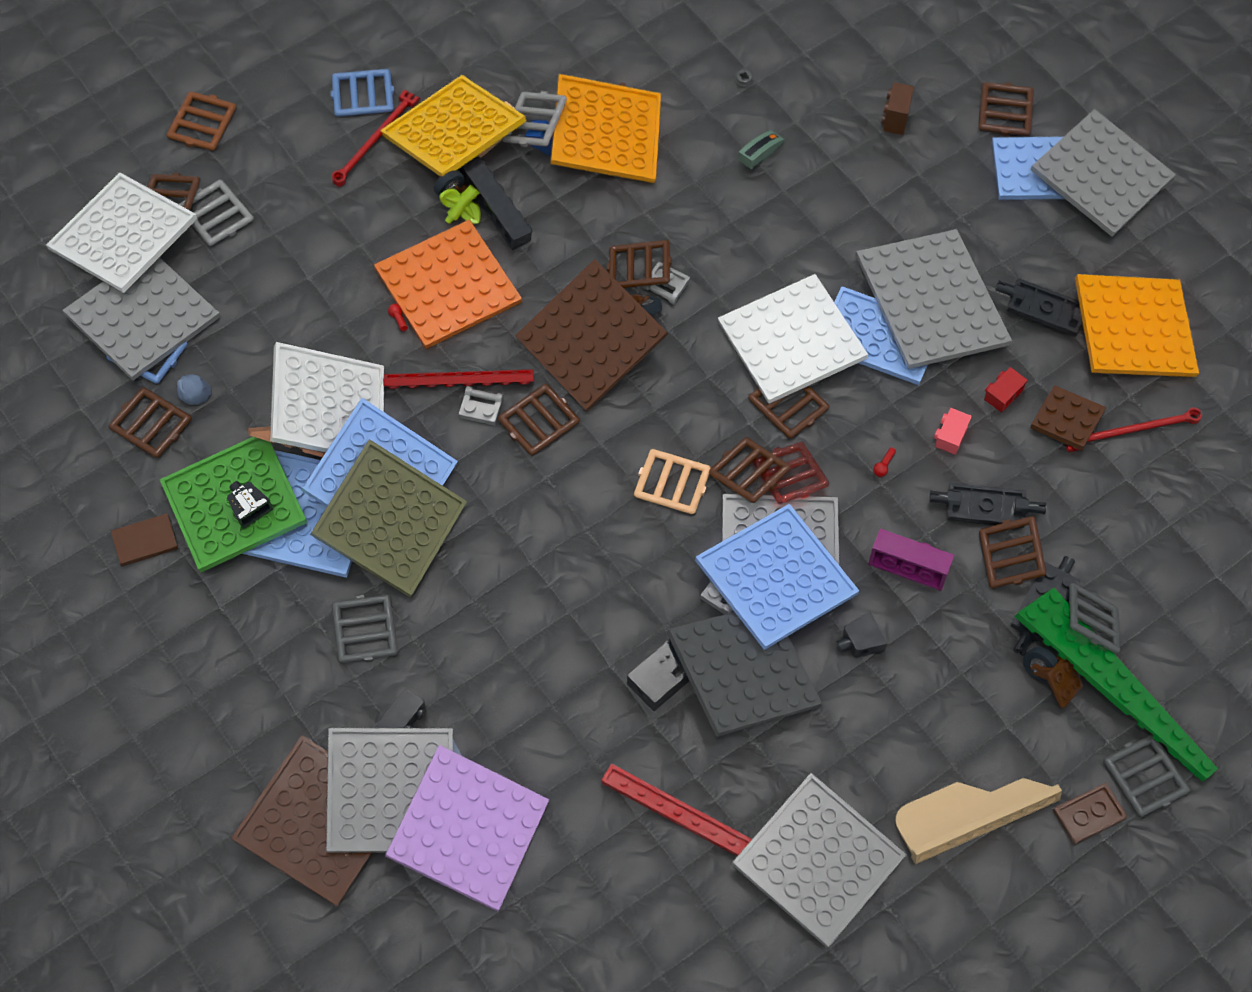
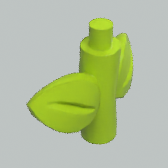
M469 185L461 194L456 189H447L439 196L441 203L445 207H450L445 221L451 224L453 220L457 221L461 216L465 221L470 219L472 224H479L481 218L480 208L472 202L479 194L478 190Z

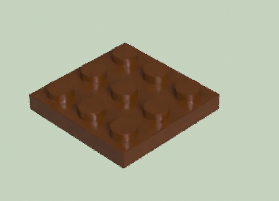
M1054 385L1033 420L1030 429L1083 451L1102 418L1106 407Z

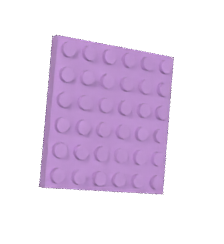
M439 745L385 857L498 912L549 799Z

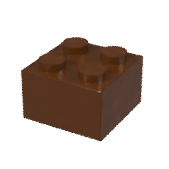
M894 82L892 89H888L881 124H884L883 131L904 135L914 86Z

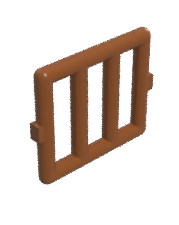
M190 91L171 124L167 137L186 143V146L192 148L197 146L213 151L216 149L236 110V104L217 99L215 95L210 94V96ZM195 99L227 108V111L223 116L191 107L190 104ZM187 112L221 123L218 129L183 120V117ZM179 126L213 135L214 137L211 143L175 132Z

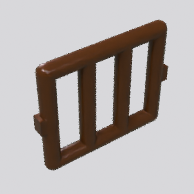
M984 82L981 93L979 129L982 131L998 132L1003 136H1008V134L1029 136L1032 125L1034 89L1031 87L1015 86L1010 82H1005V84ZM989 89L1027 94L1026 101L988 96ZM991 103L1023 107L1026 110L1025 115L987 110V105ZM986 117L1025 122L1024 129L986 124Z
M173 173L172 175L153 174L147 188L164 197L186 198L185 204L180 206L190 211L201 180L196 176H181L180 173ZM157 181L192 183L189 191L155 189Z
M668 240L614 245L609 248L607 272L615 280L616 253L627 251V281L618 282L623 288L668 284L670 282L672 258L670 257V242ZM663 248V277L652 278V249ZM635 250H645V279L634 280Z
M543 384L498 416L499 422L508 430L511 439L514 442L518 441L529 455H535L580 422L579 417L567 406L568 402L563 397L560 398L548 384ZM546 393L566 414L570 421L561 425L537 398ZM531 403L551 424L555 431L547 436L522 408ZM515 413L541 440L533 447L508 420Z
M810 386L802 388L807 395L779 417L771 409L789 395L766 405L758 399L762 395L759 388L748 396V399L788 438H793L806 427L810 428L815 423L814 420L829 409V404ZM811 400H814L820 407L791 430L783 423Z
M142 387L128 403L125 402L121 406L122 410L111 421L109 429L153 457L158 458L172 442L175 443L180 438L179 434L191 421L192 417L149 389ZM144 396L152 400L127 430L118 426ZM159 405L167 409L142 439L133 435ZM173 414L181 418L182 420L156 449L148 444Z
M745 437L730 451L727 450L722 454L723 458L709 470V475L749 502L755 503L769 489L773 490L777 486V482L791 469V466L748 437ZM746 446L753 450L726 476L719 472ZM759 455L767 459L740 485L732 481ZM775 464L780 467L754 494L746 490L771 465Z
M1034 516L1014 521L1007 519L1003 520L1002 524L980 529V540L990 588L1013 583L1015 586L1021 585L1023 581L1046 575L1041 542ZM1029 525L1030 535L989 545L988 535ZM1033 543L1034 552L996 562L992 561L991 552ZM1036 560L1038 570L996 580L994 570Z

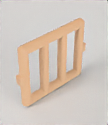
M651 449L644 467H641L639 471L640 478L634 491V496L688 514H695L701 496L705 494V485L711 467ZM656 457L666 460L655 492L652 495L643 492ZM673 463L683 465L684 468L672 500L662 498L661 495ZM692 468L702 471L691 504L688 506L679 503Z

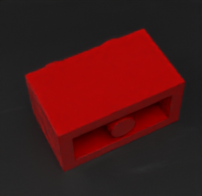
M1011 367L1006 372L1002 371L996 378L997 381L994 384L991 382L985 389L986 395L984 400L1001 413L1024 391L1028 381Z

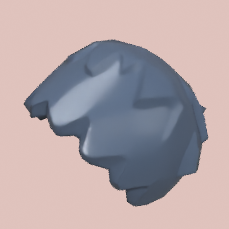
M186 374L177 381V395L186 404L200 405L207 402L211 395V386L198 375Z

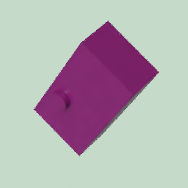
M880 528L872 547L868 565L942 591L954 554L934 548L928 543H920Z

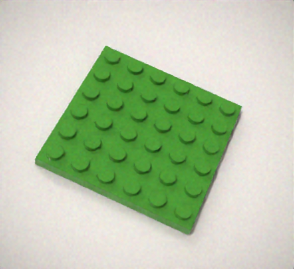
M256 437L244 440L160 479L200 573L308 523L271 442ZM235 481H239L242 486L247 482H251L268 497L274 508L244 529L241 528L227 499V496L232 493L229 487Z

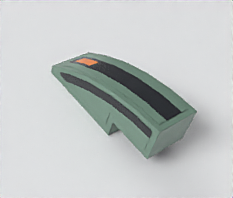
M772 130L767 131L744 146L739 151L738 160L752 170L759 162L763 163L785 139Z

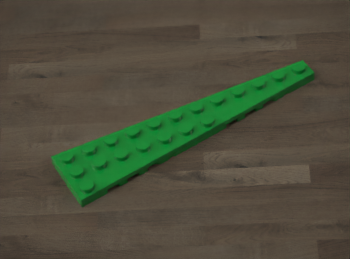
M1055 588L1046 592L1014 616L1032 633H1038L1048 647L1050 645L1059 652L1058 656L1063 660L1067 659L1071 662L1074 670L1085 677L1090 684L1126 715L1130 714L1138 721L1137 725L1142 729L1145 727L1152 733V738L1158 743L1162 742L1168 747V752L1202 782L1218 770L1214 763L1113 652L1099 644L1091 643L1090 639L1070 628V605ZM1078 620V624L1094 632L1087 624Z

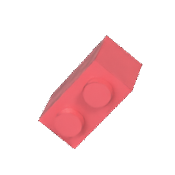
M950 408L948 414L944 413L940 423L943 426L941 429H937L934 439H936L935 447L956 455L972 416Z

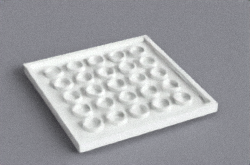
M119 172L46 246L50 251L125 293L198 218L195 213Z
M816 274L718 318V323L768 404L868 359V353Z
M276 342L273 358L270 441L326 452L361 398L384 412V366Z

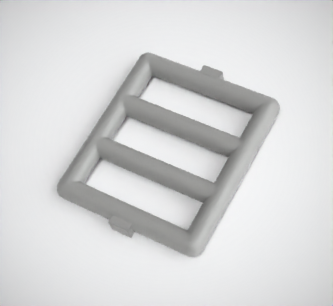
M541 91V93L522 92L514 109L521 114L551 116V121L549 124L525 122L518 127L519 129L546 131L543 139L511 136L512 132L502 138V141L517 143L523 147H528V145L547 146L563 111L567 97L549 94L547 91ZM526 99L558 102L555 110L523 107Z
M218 180L203 190L201 188L198 189L193 201L195 203L219 188L224 192V195L195 211L194 213L197 218H200L228 200L234 204L232 208L203 225L197 220L192 224L209 246L216 244L227 236H234L237 234V230L254 220L251 213L223 180ZM186 200L179 203L178 205H184ZM239 211L244 216L243 219L213 237L207 233V230Z

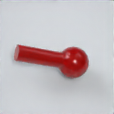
M396 303L391 304L388 308V314L395 318L401 331H406L408 327L402 317L401 307Z
M890 447L882 461L874 465L873 472L877 477L887 475L888 464L896 453L895 448Z

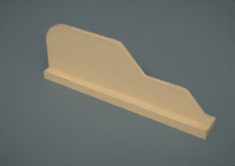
M1025 778L992 792L956 782L901 807L896 815V827L912 853V860L915 864H918L1060 801L1062 790L1058 784L1051 787Z

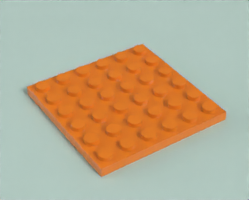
M470 219L374 264V269L396 304H399L403 315L425 349L522 303L521 296Z

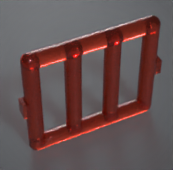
M798 442L784 448L777 447L771 452L777 457H782L800 450L803 455L802 457L786 463L791 468L808 463L811 467L807 471L778 481L777 486L773 490L769 489L778 504H783L799 497L802 499L809 497L810 493L829 486L828 479L803 442ZM760 456L752 463L757 469L767 459ZM775 466L767 469L761 475L763 481H768L770 476H773L780 467ZM815 475L820 481L785 495H781L778 490Z

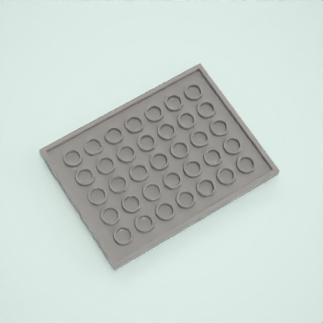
M957 229L856 251V258L908 369L1011 345L1012 339Z

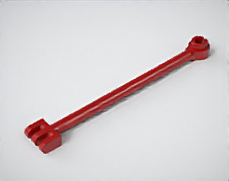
M407 90L400 94V105L343 169L332 173V183L335 186L341 187L346 183V177L350 170L381 137L382 132L380 130L395 121L407 106L414 108L419 103L420 97L416 96L414 98L415 95L413 93L409 94Z
M1193 407L1182 415L1092 433L1088 442L1180 422L1197 424L1202 418L1201 410ZM1065 444L1068 452L1079 450Z

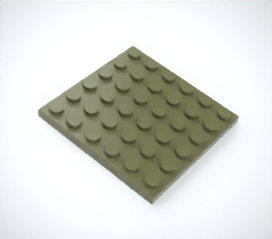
M369 439L310 535L408 597H411L467 501Z

